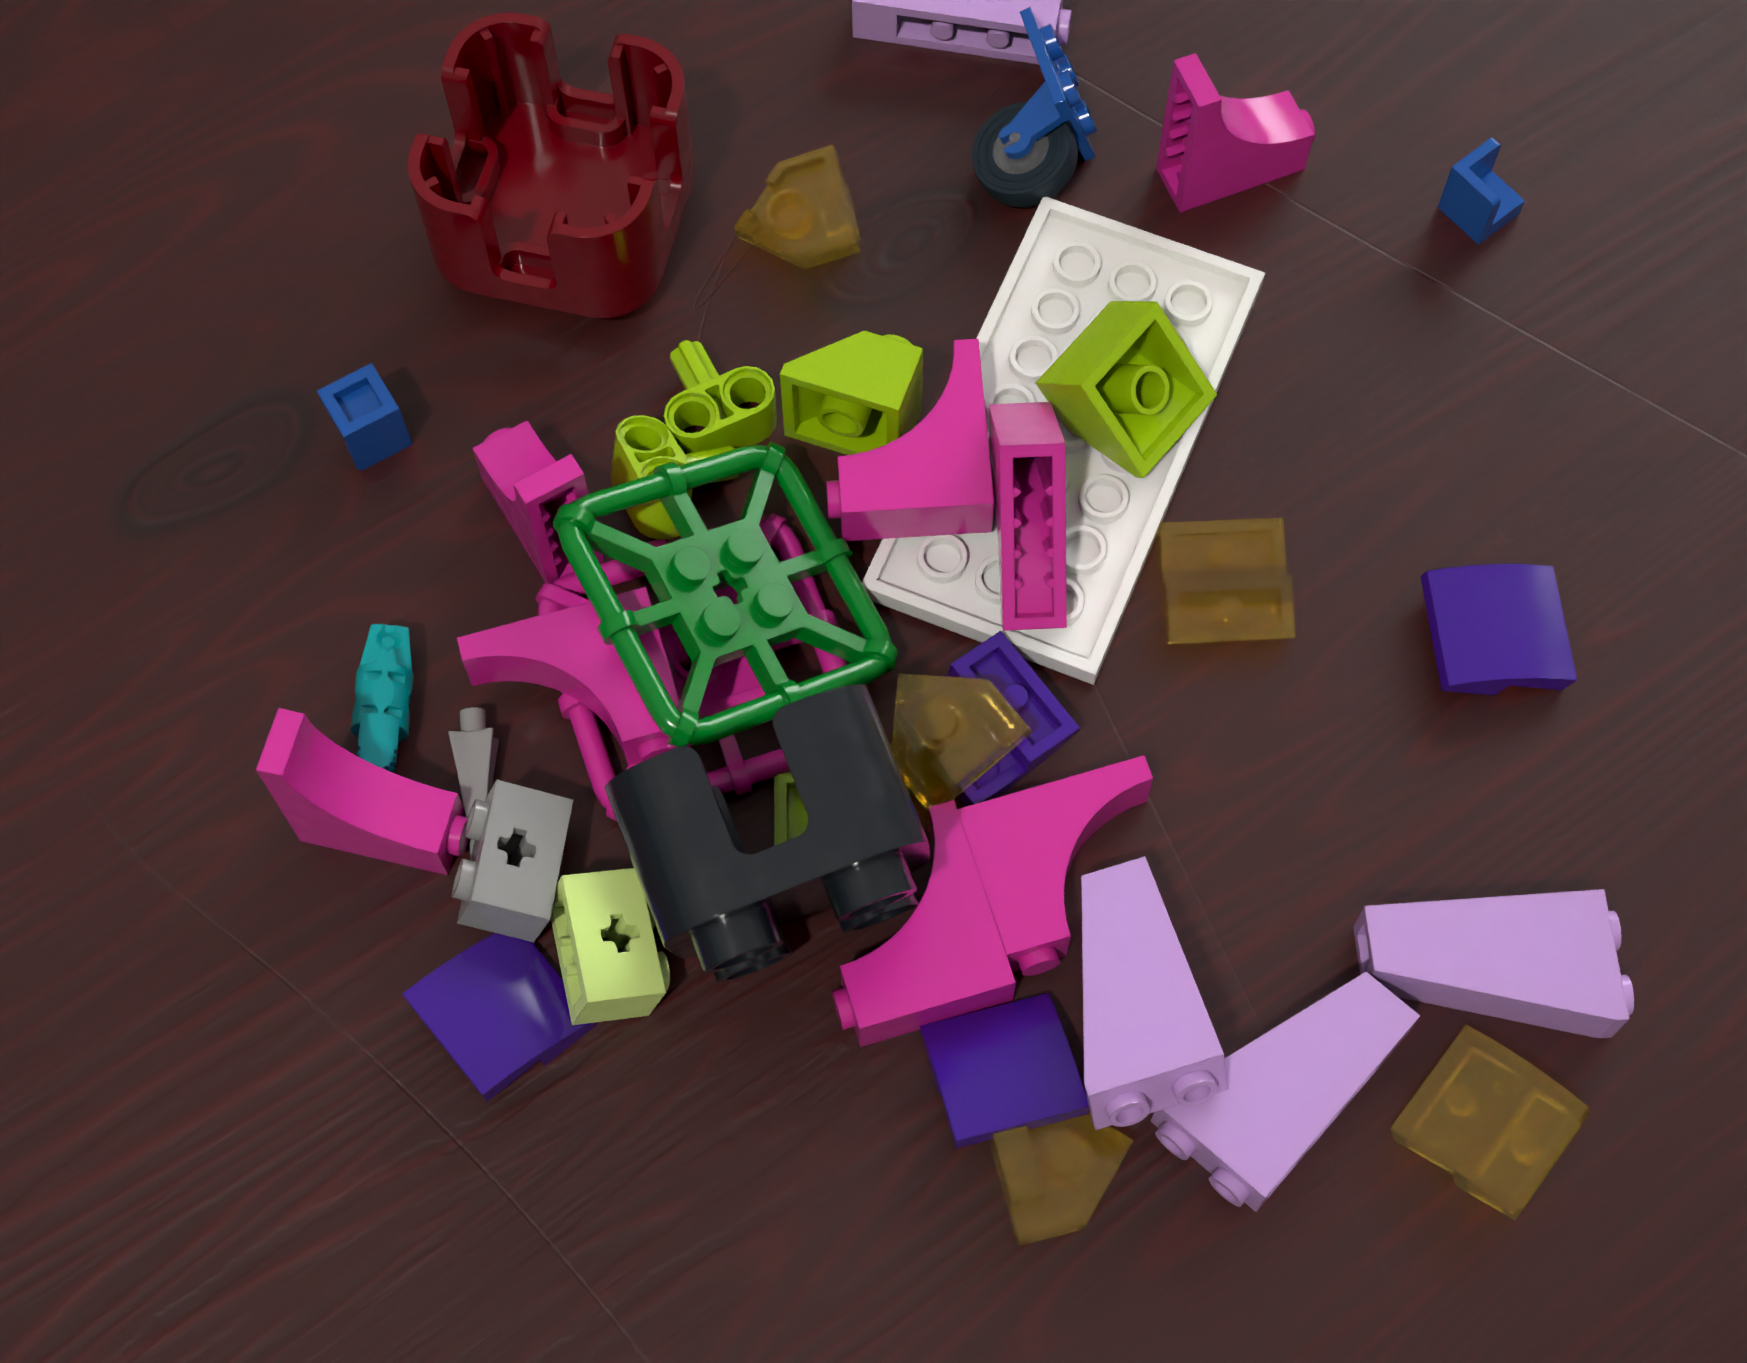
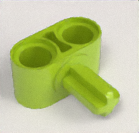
M685 340L679 343L678 348L670 353V361L686 390L670 399L665 407L664 420L665 425L671 431L684 454L732 446L737 449L743 446L755 445L771 436L777 423L775 387L772 378L765 371L750 366L736 368L718 375L700 342ZM745 402H756L760 404L757 407L751 409H743L738 407L740 404ZM694 425L705 427L703 430L696 433H686L682 431L685 428Z
M645 415L631 416L621 421L616 429L610 475L613 486L651 475L655 467L665 463L675 462L681 466L735 448L726 446L684 454L671 431L662 421ZM740 474L735 475V476H732V477H728V478H725V479H722V480H719V481H715V482H720V481L735 479V478H737ZM693 489L687 490L690 499L692 498ZM660 499L626 509L634 526L647 537L666 540L680 536Z

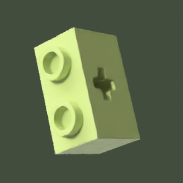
M635 868L562 875L556 886L550 918L572 1025L649 1016L669 988L670 970L664 952H657L652 930L655 927V922Z

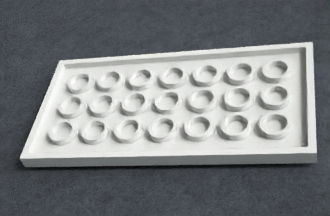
M1043 197L976 338L979 340L988 444L989 404L1048 402L1035 384L1036 381L1110 301H1157L1217 393L1262 287L1265 272L1052 198ZM1213 401L1144 478L1134 477L1065 427L1054 411L1065 441L1067 628L1003 631L1001 624L995 498L992 532L882 539L862 581L864 588L873 602L982 643L1001 631L1024 659L1094 685Z

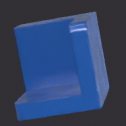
M1493 137L1451 167L1438 204V208L1478 245L1518 216L1525 202L1521 196L1492 171L1501 148V144Z
M372 363L317 390L324 408L343 438L351 459L359 471L413 445L400 409Z

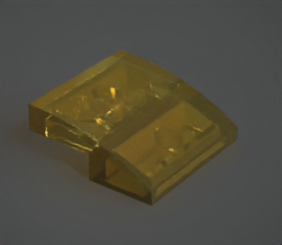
M1283 518L1160 523L1157 542L1168 644L1294 639L1296 637L1292 575H1287Z
M1465 1025L1390 1129L1394 1141L1451 1173L1456 1187L1511 1219L1516 1220L1590 1112L1588 1106L1534 1065L1488 1036Z

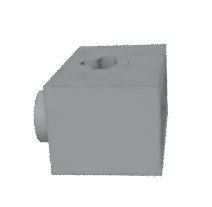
M496 780L485 801L474 800L465 829V837L475 840L470 860H461L452 888V898L462 900L457 920L458 924L535 942L551 917L573 804L572 799ZM507 854L511 855V865L507 864Z

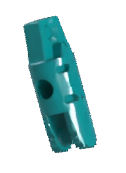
M371 624L355 679L356 701L352 711L350 731L358 737L357 756L392 773L396 771V768L393 766L396 765L398 742L408 737L410 726L409 704L413 694L414 674L412 672L408 627Z

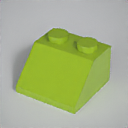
M1110 301L1035 383L1047 401L1051 402L1053 410L1069 431L1136 478H1144L1217 396L1214 388L1157 301Z
M862 331L785 363L780 372L784 436L846 455L870 451L900 438L916 426L922 411L923 348L914 346L905 338L897 335L887 334L881 336L868 331Z

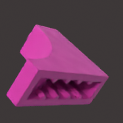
M1196 53L1173 61L1156 169L1180 213L1306 168L1310 148L1315 141V128L1309 113L1304 109H1299L1289 90L1257 98L1237 99L1224 97L1217 92Z
M978 339L954 340L952 370L943 394L929 414L912 430L879 448L854 455L838 456V480L826 481L828 518H841L842 538L845 541L992 532L994 496Z
M1051 402L989 404V451L997 522L1002 629L1007 631L1067 628L1065 441Z
M528 421L513 428H502L493 432L483 443L472 448L481 478L545 583L552 584L555 580L574 572L562 549L558 532L553 527V521L561 505L569 504L588 494L584 473L572 454L556 461ZM593 550L599 563L604 562L603 554Z
M646 587L617 594L624 610L634 612L651 606ZM590 602L457 637L462 661L472 686L503 681L527 682L550 687L570 695L596 713L616 737L628 766L677 748L667 743L668 736L652 720L613 644L606 645L597 630L601 622ZM656 629L639 635L638 637L675 707L678 708L679 698L659 630Z
M278 708L256 771L300 841L444 875L449 874L454 856L462 857L469 844V838L465 837L468 818L465 817L464 807L458 793L429 786L376 766L329 739L312 724L305 713Z
M1145 755L957 809L1012 972L1021 970L1024 976L1041 974L1060 964L1059 958L1067 956L1071 934L1064 906V883L1066 876L1081 847L1092 834L1116 815L1131 807L1147 802L1153 777Z
M954 800L929 807L928 833L932 844L933 867L926 891L912 916L893 937L876 950L855 961L840 966L842 988L831 991L842 1030L854 1027L860 1047L920 1030L921 1025L1013 1002L1016 982Z

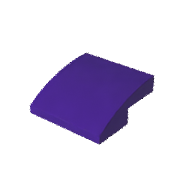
M1533 564L1469 565L1430 570L1420 576L1442 691L1496 695L1508 686L1563 690L1577 681L1553 566Z
M1001 631L951 663L947 675L897 707L894 717L965 807L1000 796L1061 748L1080 729Z
M494 933L464 950L402 993L408 1004L486 1102L538 1061H541L546 1066L597 1025V1022L572 1025L564 983L558 973L532 942Z
M1049 993L920 1026V1033L937 1092H940L955 1149L1088 1114V1100L1069 1043Z

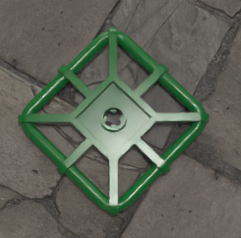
M772 441L767 446H743L681 466L675 462L659 465L654 468L651 475L581 496L569 504L561 505L553 521V527L558 532L562 549L601 622L597 630L606 645L613 644L652 720L668 736L667 743L675 747L710 744L772 721L778 709L800 699L843 686L870 684L885 673L893 671L899 653L892 643L888 629L849 561L852 552L844 538L837 539L799 469L784 454L785 447ZM756 470L740 520L707 531L687 494V490ZM774 478L780 485L815 551L780 563L759 526ZM660 499L681 539L655 547L602 524L595 519ZM593 550L644 572L660 603L634 612L624 610ZM827 571L864 638L807 614L791 583ZM720 582L729 584L738 593L736 597L738 604H733L728 596L717 597L714 590ZM671 624L692 661L678 708L675 707L638 637ZM796 638L850 662V664L796 683L793 680H788L771 646ZM745 656L766 695L698 719V711L712 668Z

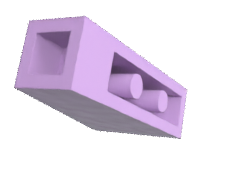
M852 0V28L854 38L1039 65L1020 11L1031 7L1041 28L1051 23L1060 44L1067 45L1072 10L1063 9L1064 0Z
M1144 856L1082 875L1084 1085L1091 1120L1095 1130L1111 1125L1117 1127L1130 1126L1142 1121L1150 1113L1179 1104L1183 1106L1198 1105L1212 1098L1215 1093L1228 1090L1223 1050L1146 857Z
M1604 889L1369 905L1363 907L1353 926L1360 975L1364 972L1369 973L1400 998L1594 1038H1612L1630 1019L1629 1015L1633 1013L1634 992L1632 983L1627 975H1621L1616 952L1621 946L1620 921L1615 911H1608Z
M1364 972L1226 1057L1225 1067L1228 1090L1215 1093L1212 1098L1198 1105L1183 1106L1179 1104L1154 1112L1151 1122L1158 1127L1155 1134L1159 1141L1175 1156L1182 1160H1187L1191 1156L1212 1174L1209 1177L1210 1184L1223 1198L1238 1207H1241L1245 1202L1251 1209L1257 1212L1406 1037L1420 1015L1369 973Z

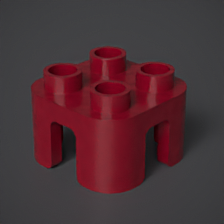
M512 12L492 14L470 23L456 35L447 50L441 69V81L454 127L452 150L450 152L446 138L417 133L407 162L410 182L435 265L448 282L470 293L591 318H613L628 314L641 307L653 296L662 280L695 174L684 74L680 63L667 48L648 38L630 34L617 35L608 58L613 95L575 88L566 84L561 79L551 26L540 17Z

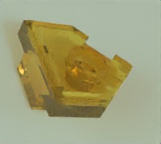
M833 145L777 162L765 180L767 187L751 210L746 209L733 227L740 239L803 269L861 252L858 242L861 238L850 191L844 181L839 157Z
M898 673L891 749L905 784L928 811L931 806L955 799L1033 732L989 679Z
M1089 1114L1027 1130V1126L993 1134L992 1139L989 1141L1018 1246L1085 1229L1116 1171L1128 1153L1133 1140L1110 1126L1095 1130L1091 1115Z

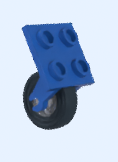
M1031 7L1020 11V15L1045 82L1028 102L1011 104L994 113L978 131L972 147V164L978 181L992 198L1011 207L1035 206L1040 204L1043 197L1052 198L1066 186L1075 171L1078 151H1080L1085 161L1096 157L1088 135L1097 132V128L1085 100H1081L1077 89L1080 84L1067 54H1064L1051 23L1041 28Z

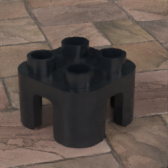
M849 685L827 690L800 699L777 710L773 718V727L808 815V825L800 836L755 854H746L724 795L718 787L711 785L701 758L692 748L681 746L656 755L621 772L605 785V791L663 946L680 959L698 956L704 973L713 972L717 983H724L744 977L790 957L793 952L782 925L832 906L843 934H848L892 919L918 905L914 894L917 889L910 873L923 867L930 861L929 842L867 686Z

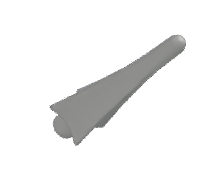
M477 707L460 710V731H448L466 818L469 816L474 800L485 801L492 789L499 739L493 737L494 728L486 729V710ZM469 839L470 857L472 855L473 845L475 841L473 839Z

